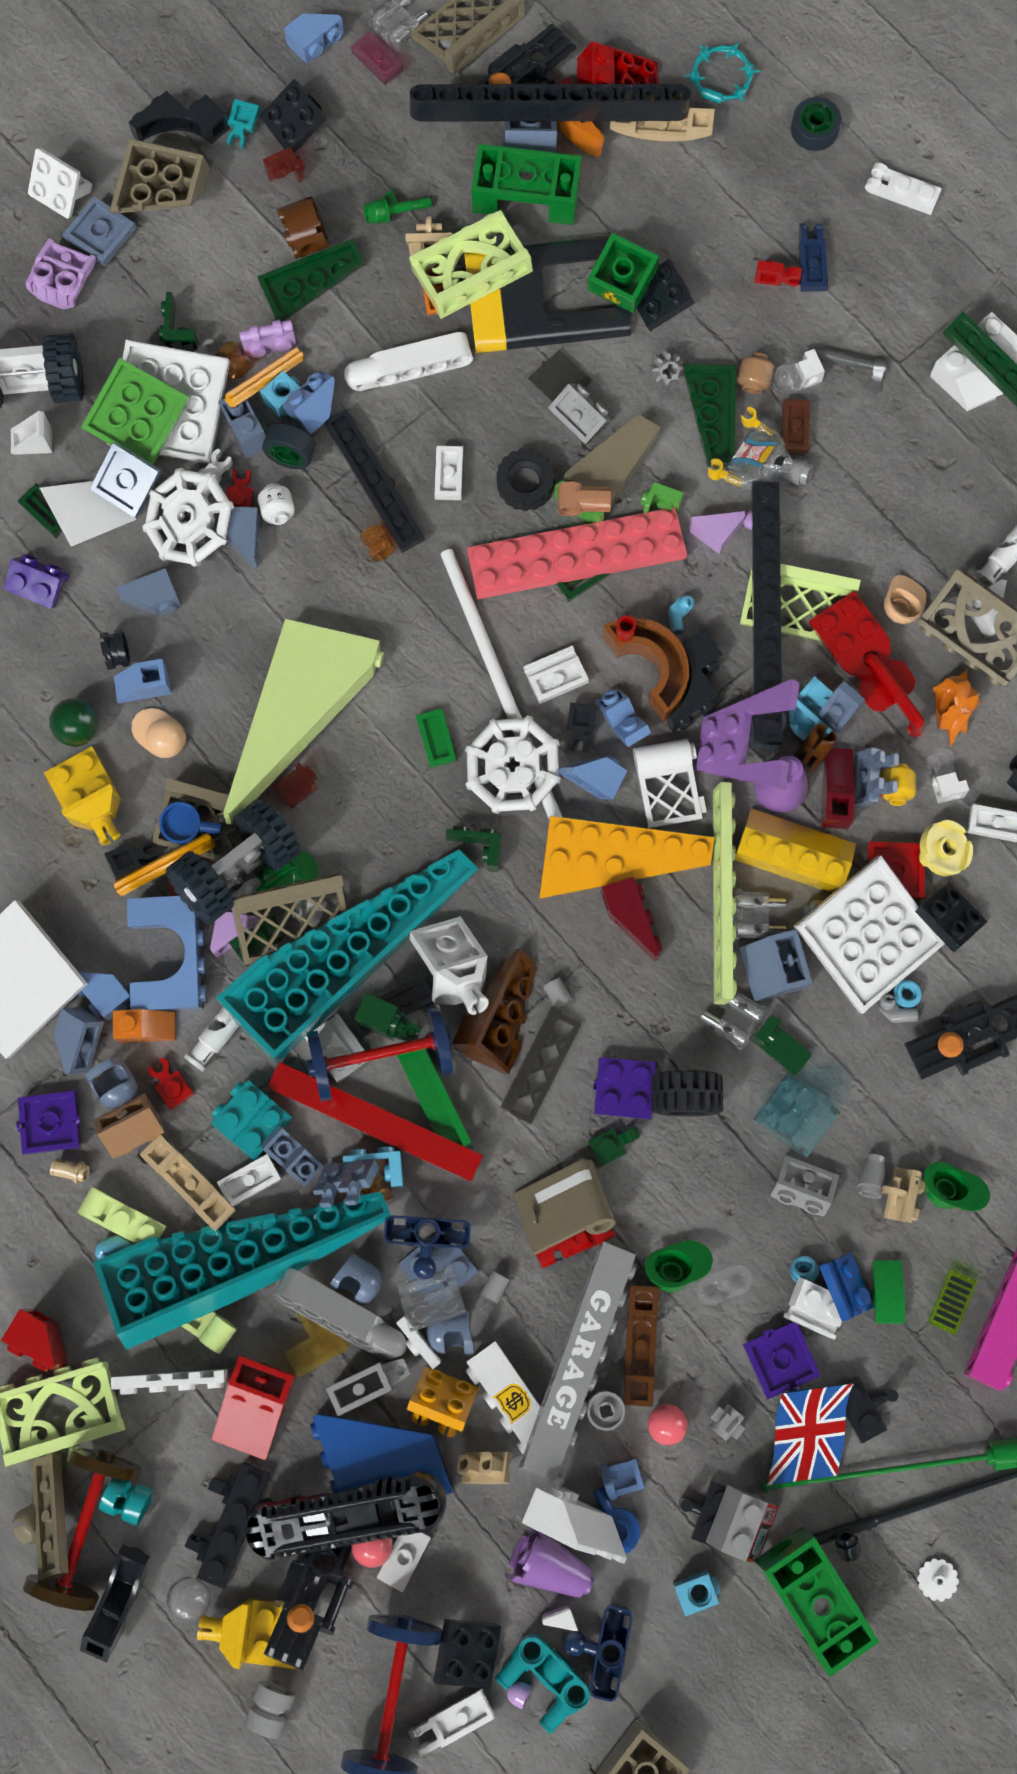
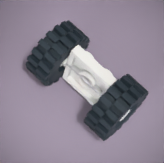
M73 333L46 335L41 346L0 349V408H2L4 402L2 397L5 394L49 390L54 403L83 400V367L80 360V351H78V343Z

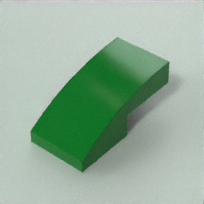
M873 1260L871 1269L874 1288L872 1299L875 1324H904L905 1295L902 1260Z

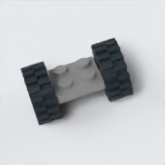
M261 799L254 800L233 817V822L237 826L236 830L241 834L240 837L243 842L212 865L211 868L204 859H201L200 855L195 854L193 851H188L166 868V876L169 878L170 884L174 886V891L180 895L183 903L185 902L188 905L189 910L193 911L196 917L201 918L204 923L212 924L233 907V898L228 893V889L237 882V877L243 872L248 874L258 866L259 859L263 865H268L270 870L277 872L301 853L300 845L296 841L295 834L290 831V826L285 824L284 818L278 815L273 807H269V804Z

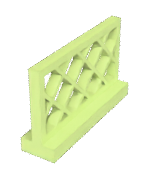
M780 564L781 588L785 585L793 586L798 594L786 603L781 596V610L785 609L792 619V622L786 626H781V633L821 641L814 631H804L799 621L809 614L814 618L817 616L814 611L826 603L829 607L832 606L831 600L837 596L845 597L853 591L857 594L861 580ZM751 567L740 624L753 627L752 620L747 619L748 609L752 607V603H750L752 595ZM799 588H804L806 590L801 592ZM812 590L818 591L824 599L823 602L814 608L810 606L804 595ZM825 593L833 594V595L828 598ZM800 598L808 611L796 619L788 606ZM794 624H795L796 627H797V629L789 628V627H791V626L794 625Z

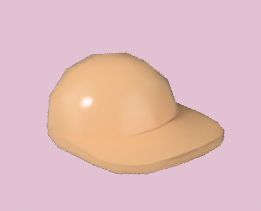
M903 575L895 576L891 580L884 598L886 615L896 623L909 624L914 622L924 611L927 594L924 588L914 580Z
M149 708L141 710L132 721V733L136 741L159 758L176 756L186 744L187 735L185 729L178 721L160 709Z

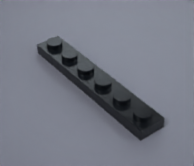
M347 409L328 418L324 422L325 428L401 553L425 541L424 535Z

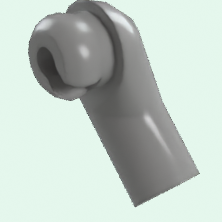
M890 994L883 995L878 1002L879 1010L890 1022L909 1023L918 1021L916 1008L901 1009L894 1001L895 998Z

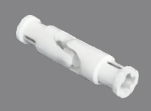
M1017 525L988 557L987 564L981 570H977L974 573V578L986 587L993 585L1001 574L1007 573L1017 561Z
M224 1007L198 1037L199 1042L192 1051L184 1056L185 1059L202 1072L214 1053L220 1052L239 1027V1024Z

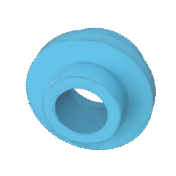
M903 980L894 987L893 997L899 1006L912 1008L920 1002L922 992L919 985L914 981ZM909 990L911 992V999H905L902 996V991Z
M800 1256L791 1264L790 1275L796 1283L798 1278L814 1282L819 1276V1267L812 1258Z

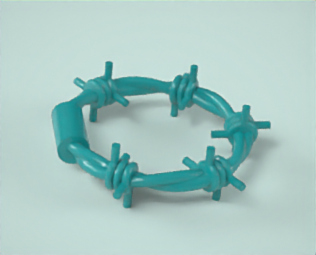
M739 42L733 46L721 45L714 48H709L708 45L706 48L702 45L699 46L702 50L699 51L691 73L685 74L684 77H690V81L693 83V86L698 88L702 98L719 104L736 98L740 99L743 103L745 102L743 96H745L753 74L759 73L760 70H755L754 65L747 60L744 53L737 49ZM713 52H726V59L730 56H737L745 63V67H741L739 70H745L747 81L742 87L735 84L734 86L737 89L731 95H724L715 90L703 88L699 83V80H703L705 77L699 76L697 71L698 65L703 60L710 63L707 58Z

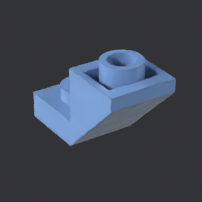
M618 688L607 691L601 698L594 701L615 735L626 746L629 747L651 734L648 725L636 715L629 697Z

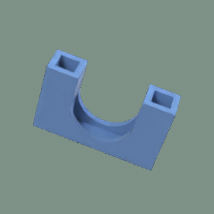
M180 896L127 899L128 927L131 929H172L181 937L185 947L183 964L172 977L162 981L130 983L131 1010L171 1011L203 1009V1002L207 1001L206 985H202V974L206 973L205 957H201L200 946L205 945L204 930H200L199 918L196 917L193 911L189 910L188 905L185 902L183 903Z

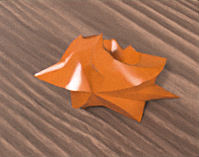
M968 668L961 675L948 677L942 683L932 688L935 693L937 728L946 729L950 748L959 731L966 734L968 719L971 713L982 703L975 688L971 687L968 681Z

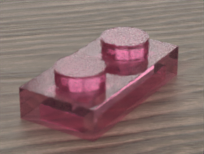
M370 31L351 46L352 53L384 85L404 71L403 63Z

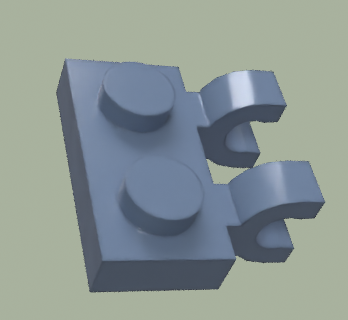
M873 747L855 753L854 806H869L878 803L880 794H893L897 792L898 781L884 782V778H880L881 767L898 766V754L885 755V751Z
M375 1159L325 1164L313 1189L314 1195L322 1194V1199L319 1203L322 1208L332 1207L337 1191L340 1193L347 1192L344 1201L346 1205H357L362 1188H370L379 1166Z

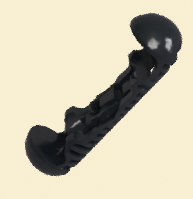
M415 1470L406 1477H399L398 1475L380 1477L371 1483L350 1487L337 1494L321 1493L311 1496L295 1494L288 1499L273 1502L270 1498H264L258 1501L249 1511L245 1523V1536L253 1552L266 1560H275L348 1545L389 1539L401 1535L424 1533L436 1527L443 1519L447 1504L446 1493L440 1481L433 1474L423 1470ZM282 1525H292L294 1538H284Z

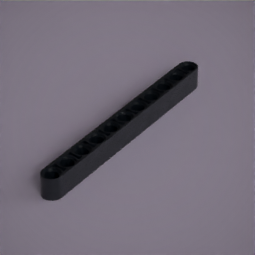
M419 84L413 86L410 90V116L414 120L421 122L682 121L688 115L691 91L687 86L681 84Z

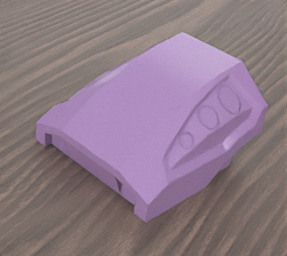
M48 239L36 256L31 273L26 280L27 289L42 302L63 310L75 306V300L87 277L94 268L96 256H87L56 244L52 239Z

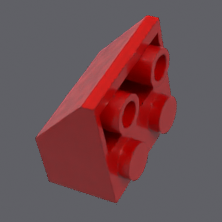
M19 1309L1 1339L2 1342L8 1344L6 1349L16 1356L22 1357L25 1355L32 1358L31 1364L45 1372L48 1369L54 1371L55 1369L66 1367L68 1361L59 1323L35 1309Z

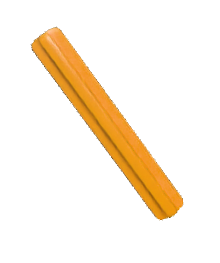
M298 348L291 349L225 394V402L230 407H236L264 388L282 371L286 373L301 363L304 356L303 352Z
M209 833L203 834L114 882L115 890L121 896L165 874L166 868L188 851L201 855L214 848V839Z

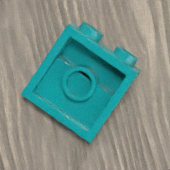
M247 1080L245 1084L240 1081L232 1089L230 1095L233 1098L227 1105L221 1103L212 1112L211 1116L214 1119L211 1124L255 1161L265 1152L260 1145L278 1125L285 1129L293 1118L251 1081Z

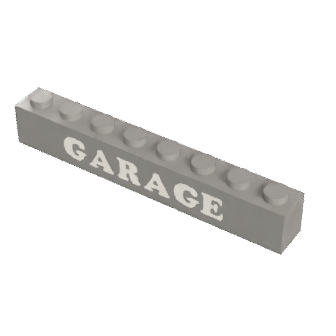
M606 1242L598 1246L518 1469L550 1482L556 1481L557 1477L562 1478L568 1462L564 1459L568 1448H573L578 1432L574 1430L577 1420H582L587 1410L588 1403L584 1402L587 1392H592L597 1382L598 1375L594 1373L598 1362L602 1363L608 1350V1347L604 1345L607 1335L613 1334L618 1319L614 1318L617 1307L622 1308L627 1296V1291L624 1290L627 1279L632 1280L637 1268V1264L633 1263L635 1254Z

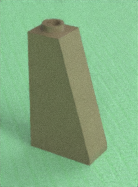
M637 414L565 473L564 481L577 482L582 486L611 487L612 508L659 439L661 427L652 418H644Z

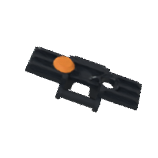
M552 23L527 44L523 43L521 46L514 44L489 64L488 75L477 84H519L526 77L533 82L538 79L539 82L537 84H555L553 77L548 72L575 51L576 46ZM539 52L544 54L545 58L541 61H535L531 56Z
M1017 995L986 1008L981 1001H974L961 1010L940 1016V1020L946 1024L945 1026L904 1043L920 1079L923 1080L955 1065L959 1073L965 1076L969 1073V1070L998 1057H1008L1009 1050L1005 1043L1017 1038ZM1002 1016L1007 1020L1008 1025L1005 1031H998L994 1028V1017ZM992 1039L995 1047L966 1059L963 1053L965 1048L983 1040Z
M352 1545L306 1553L301 1562L293 1560L290 1563L284 1583L273 1603L276 1607H283L264 1655L304 1671L319 1631L328 1635L334 1634L336 1629L334 1623L348 1589H352L354 1584L351 1579L342 1575L351 1554ZM328 1556L332 1560V1567L327 1571L319 1570L315 1564L317 1558ZM327 1583H332L337 1586L323 1618L315 1614L316 1606Z

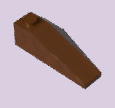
M516 949L483 992V995L489 1001L487 1008L479 1013L475 1005H473L476 1014L467 1013L453 1039V1045L469 1059L504 1074L510 1073L520 1051L522 1041L518 1040L521 1024H525L527 1016L523 1014L525 1000L531 995L536 963L521 949Z

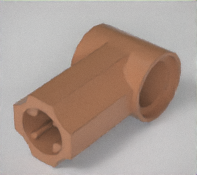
M563 482L558 485L559 514L576 516L582 512H610L611 487L582 486L577 482Z

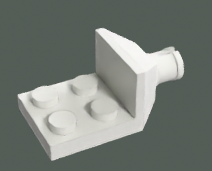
M461 916L410 931V941L434 976L432 1001L435 1004L449 1005L463 1002L470 1014H476L473 1005H475L479 1013L483 1012L489 1004L488 999L482 993L485 988L488 956Z

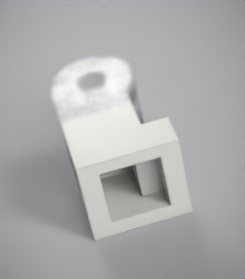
M815 349L805 352L803 361L793 365H781L776 369L772 385L778 394L788 395L822 382L825 371Z
M945 747L935 749L926 763L938 804L963 798L969 791L966 780L958 781L953 766L955 761L954 754Z

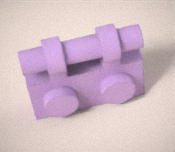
M279 319L272 321L270 325L261 327L253 325L249 326L248 330L239 332L246 358H258L274 351L284 352L291 347L297 346L291 320L280 322Z

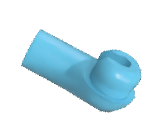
M689 595L679 597L668 609L670 631L673 634L684 632L682 618L694 607V599Z
M119 1235L112 1236L97 1243L95 1256L101 1259L135 1243Z

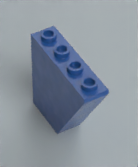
M323 1413L312 1417L314 1423L310 1424L314 1439L316 1441L320 1440L324 1451L320 1452V1456L325 1469L330 1468L334 1479L330 1481V1485L334 1494L350 1487L371 1483L380 1477L393 1475L406 1477L415 1470H423L433 1474L442 1484L446 1495L453 1493L454 1489L434 1433Z

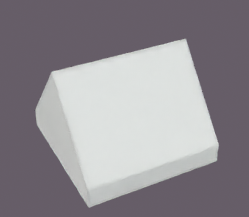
M313 897L310 899L316 902L318 897ZM300 900L294 912L306 918L313 904L307 900ZM322 900L320 905L324 908L327 907L328 903ZM317 908L309 922L318 927L324 911ZM292 915V919L303 923V921Z

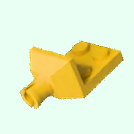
M92 746L44 772L63 808L61 810L62 814L73 826L89 831L94 830L102 846L111 843L106 831L114 841L121 836L112 819L116 818L122 799Z
M248 1598L230 1610L224 1617L217 1618L201 1615L198 1625L201 1628L200 1631H197V1640L217 1641V1643H220V1651L234 1669H240L244 1663L297 1669L264 1655L283 1606L280 1608L274 1606V1601Z

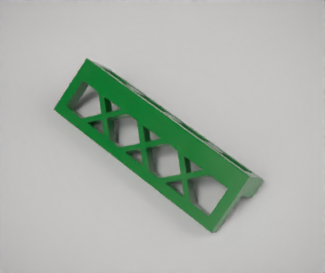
M426 1049L397 1055L434 1133L466 1148L472 1146L468 1134Z

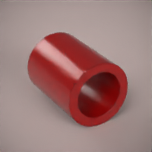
M626 615L618 619L616 637L620 641L629 642L634 638L636 629L634 618ZM626 626L629 627L631 630L623 631L621 628Z

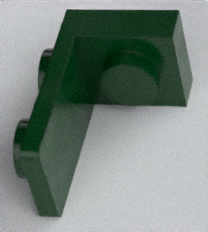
M166 292V301L161 302V314L164 317V325L159 327L160 341H164L165 346L171 348V343L181 341L182 346L192 343L194 350L197 349L199 341L195 330L185 327L174 329L176 302L172 292Z
M453 826L452 829H446L447 841L489 844V847H483L482 863H487V871H499L502 839L501 834H497L496 830L483 828L480 829V832L469 831V828L464 826Z
M772 1014L751 1041L795 1076L811 1058L812 1054L778 1026L781 1021Z

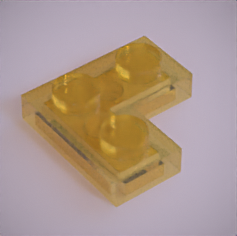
M297 1313L310 1338L284 1353L295 1374L300 1378L347 1351L350 1347L342 1337Z

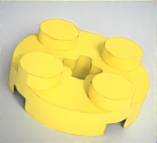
M951 820L928 825L920 840L921 853L919 854V860L921 864L928 867L935 874L944 877L958 874L970 865L973 856V846L971 841H967L964 835L966 833L965 829L960 824ZM945 842L947 843V848L950 849V853H945L943 850Z

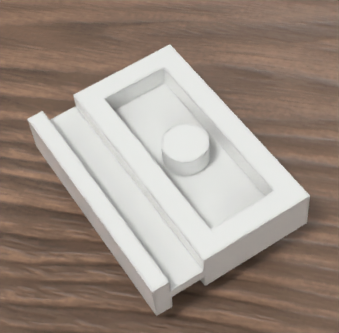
M573 645L523 667V671L539 704L589 683V679L574 651Z
M338 1013L314 1030H318L323 1056H327V1058L364 1051ZM366 1062L330 1069V1073L336 1082L340 1083Z
M798 1278L788 1304L790 1308L788 1313L784 1314V1318L835 1340L836 1335L834 1334L837 1327L840 1328L842 1321L829 1290L806 1279Z

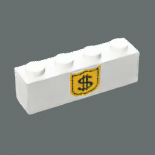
M495 1341L467 1361L469 1368L466 1369V1372L475 1385L479 1382L486 1390L482 1394L491 1409L497 1406L503 1415L499 1419L508 1434L514 1431L520 1442L516 1445L523 1454L540 1405Z

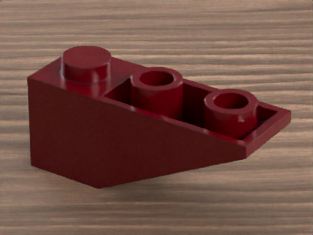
M832 748L824 759L821 827L849 829L854 819L855 800L853 749Z
M634 877L602 886L601 895L609 918L653 961H657L660 957L659 952L663 951L659 936H653L650 926L654 925L650 910L644 909L642 900L645 899V894L641 883L636 884Z

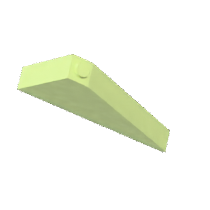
M285 619L223 812L226 824L232 825L234 823L233 817L256 800L374 677L376 667H381L384 652L380 651L379 640Z

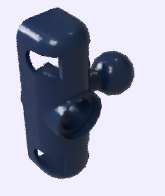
M391 1215L385 1220L384 1239L388 1244L421 1246L420 1258L415 1261L413 1266L414 1273L419 1279H430L436 1272V1263L431 1258L432 1247L465 1249L470 1244L471 1226L465 1220ZM394 1219H405V1225H394ZM452 1223H463V1229H453ZM431 1226L435 1229L436 1234L431 1240H424L420 1237L419 1233L423 1227ZM393 1239H396V1240H404V1242H401V1241H393ZM450 1243L462 1244V1246L450 1245Z
M617 1604L606 1606L598 1643L586 1640L585 1636L578 1631L568 1633L564 1639V1648L569 1655L577 1657L583 1653L595 1655L589 1686L590 1694L593 1698L612 1702L618 1696L632 1624V1613L627 1607ZM607 1611H610L608 1623H605ZM625 1615L630 1617L628 1629L622 1627ZM613 1644L619 1648V1653L615 1658L608 1659L603 1656L602 1651L606 1645ZM595 1673H598L596 1685H593ZM613 1677L618 1679L616 1691L611 1689Z

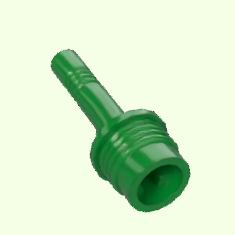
M388 191L385 197L363 204L367 224H380L383 222L388 224L392 214L432 207L430 197L398 202L393 191Z

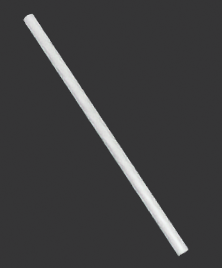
M447 549L440 555L507 719L522 718L453 549ZM521 729L512 730L515 737L520 736ZM528 737L527 741L532 744L530 737ZM539 778L537 781L535 780V781H534V785H535L536 789H537L545 780H543V779H541V778ZM550 790L541 800L548 819L549 816L562 817L553 792Z

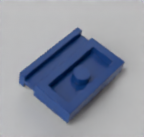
M852 1253L819 1266L842 1322L874 1308L870 1293L866 1289Z

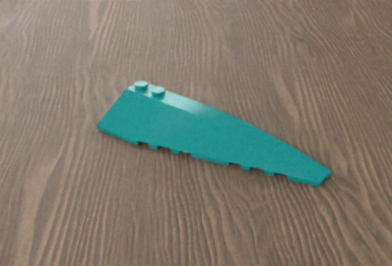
M460 850L451 853L431 864L420 873L409 876L405 881L392 888L389 887L380 892L376 897L370 900L367 899L329 920L325 925L305 933L303 937L292 943L289 942L272 954L261 957L220 993L216 1000L256 1045L277 1064L307 1036V1032H312L410 939V931L421 928L478 871V867Z
M382 1192L361 1195L357 1205H346L343 1201L333 1204L332 1207L322 1208L320 1204H317L318 1207L306 1210L296 1208L289 1210V1213L275 1215V1213L228 1222L226 1226L219 1227L216 1231L207 1226L202 1227L201 1231L185 1234L182 1231L172 1233V1237L159 1239L158 1236L147 1238L94 1261L93 1264L118 1338L126 1350L282 1279L289 1268L298 1271L382 1224L387 1217L391 1216Z

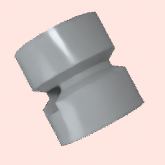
M598 1390L587 1400L586 1415L591 1424L597 1429L603 1431L613 1430L619 1427L624 1420V1403L614 1392Z
M259 1681L253 1697L256 1705L249 1708L244 1726L258 1735L280 1739L287 1722L284 1713L290 1712L296 1694L279 1684Z

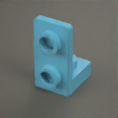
M395 1147L378 1148V1153L366 1154V1149L350 1150L349 1156H343L344 1163L356 1160H389V1165H384L385 1181L391 1182L392 1188L404 1187L402 1153L395 1151Z

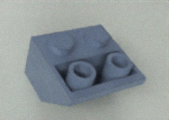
M797 929L771 935L739 948L754 1002L808 989L811 986L812 979Z

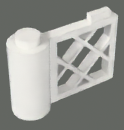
M681 739L633 748L634 763L639 779L648 829L702 819V813L707 811L704 796L698 797L692 766V760L696 759L694 743H689L688 739ZM687 772L689 784L683 792L670 782L676 774ZM671 775L668 781L662 777ZM657 778L665 784L657 797L647 790L646 779ZM667 786L681 795L673 808L659 799ZM689 788L691 790L692 797L686 794ZM648 796L654 800L651 805ZM683 797L693 803L695 814L684 816L675 810ZM658 802L670 812L664 820L653 822L651 809ZM672 813L678 816L677 818L669 819Z

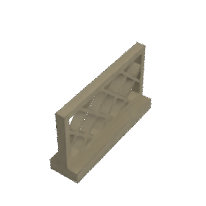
M449 0L410 32L411 38L444 61L447 65V70L455 75L525 17L524 0H504L502 4L492 6V0H489V6L475 7V1L488 0ZM461 2H471V7L457 8V5ZM488 14L482 20H475V15ZM471 15V21H457V16ZM454 16L453 22L439 23V20L443 17ZM457 29H470L464 35H457ZM453 30V35L439 36V31ZM426 31H436V36L424 37L422 34ZM440 41L453 42L445 51L439 48Z
M167 778L165 785L167 790L152 842L174 849L183 846L160 839L162 834L159 827L160 815L170 805L172 797L181 799L185 803H188L187 801L196 803L194 805L196 809L201 806L208 807L213 817L207 821L221 823L219 818L224 816L223 812L229 795ZM214 809H217V810H220V811H223V812H221V813H219V814H216L215 811H214ZM237 826L228 831H225L223 827L222 834L214 838V842L225 838L230 849L233 850L235 847L228 835L237 831ZM213 848L209 850L211 853L205 852L200 855L216 861L225 856L216 855ZM260 859L258 866L253 870L254 872H258L261 862Z
M330 874L232 897L234 905L231 910L243 964H252L261 957L272 954L273 952L266 953L269 948L275 951L279 950L272 943L280 931L293 938L290 942L292 943L299 939L307 924L314 929L319 928L309 922L317 908L330 915L325 924L335 918L338 911H340V914L347 911L342 886H344L342 875ZM336 892L338 903L334 910L330 912L321 906L320 903L326 894ZM318 897L316 902L310 898ZM300 900H307L313 904L306 918L293 911ZM292 903L289 908L283 905V904ZM275 906H280L287 911L279 925L266 918L271 908ZM265 909L262 915L257 912V910ZM252 912L260 917L252 931L242 926L240 914ZM291 914L303 921L295 935L282 928ZM264 920L276 927L268 942L255 934ZM244 931L249 934L246 940L244 936ZM254 937L264 943L265 947L260 955L249 957L247 946Z

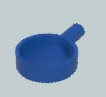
M175 802L168 805L162 811L159 819V827L163 836L177 844H186L196 839L200 832L221 835L223 830V824L202 821L200 812L194 806L185 802Z
M604 1487L595 1490L593 1493L602 1512L613 1518L625 1554L635 1548L640 1538V1526L636 1517L627 1509L613 1508Z

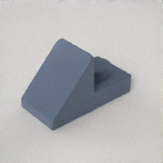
M843 681L817 716L836 733H839L866 701L854 688Z

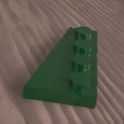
M350 239L259 275L257 278L275 320L280 319V322H283L362 267L363 260L354 240Z
M683 364V372L707 467H712V459L721 460L723 467H731L732 463H734L731 461L735 456L736 365Z

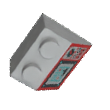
M727 1485L706 1543L723 1553L746 1562L755 1563L754 1559L759 1557L763 1551L779 1506Z

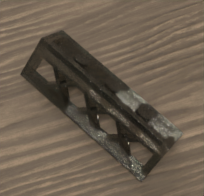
M551 1006L501 1105V1110L530 1125L532 1124L581 1027V1023L563 1015L561 1010ZM559 1020L573 1027L569 1037L557 1040L554 1028ZM551 1034H552V1037H553L554 1042H551V1043H548V1044H547V1042H548V1040H549V1038H550V1036H551ZM566 1042L561 1051L559 1044ZM556 1046L559 1055L557 1061L544 1065L541 1055L543 1050ZM538 1060H540L541 1067L535 1068ZM553 1067L548 1077L546 1069ZM543 1070L546 1078L544 1087L532 1090L529 1083L531 1074ZM526 1084H527V1087H528L529 1092H526V1093H523V1094H522V1092H523V1090H524V1088H525V1086H526ZM541 1092L537 1101H535L533 1094ZM530 1095L534 1107L529 1116L514 1109L520 1098Z

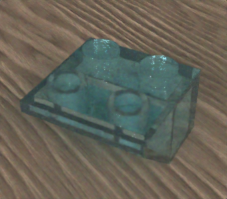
M786 1075L753 1120L787 1147L808 1157L838 1117L840 1111L824 1094Z

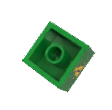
M612 233L587 279V289L634 313L658 269L659 256Z

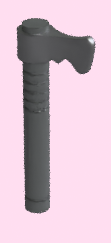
M807 346L806 352L815 349L819 359L871 370L873 374L871 378L873 380L867 384V389L876 393L881 392L883 374H886L889 364L886 363L887 361L881 359L869 360Z

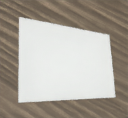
M93 481L40 488L71 547L137 519L90 490Z

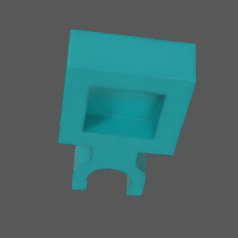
M234 99L227 123L229 127L234 128L229 133L226 141L229 146L233 145L235 138H241L239 146L241 149H245L246 132L254 133L261 110L259 105Z

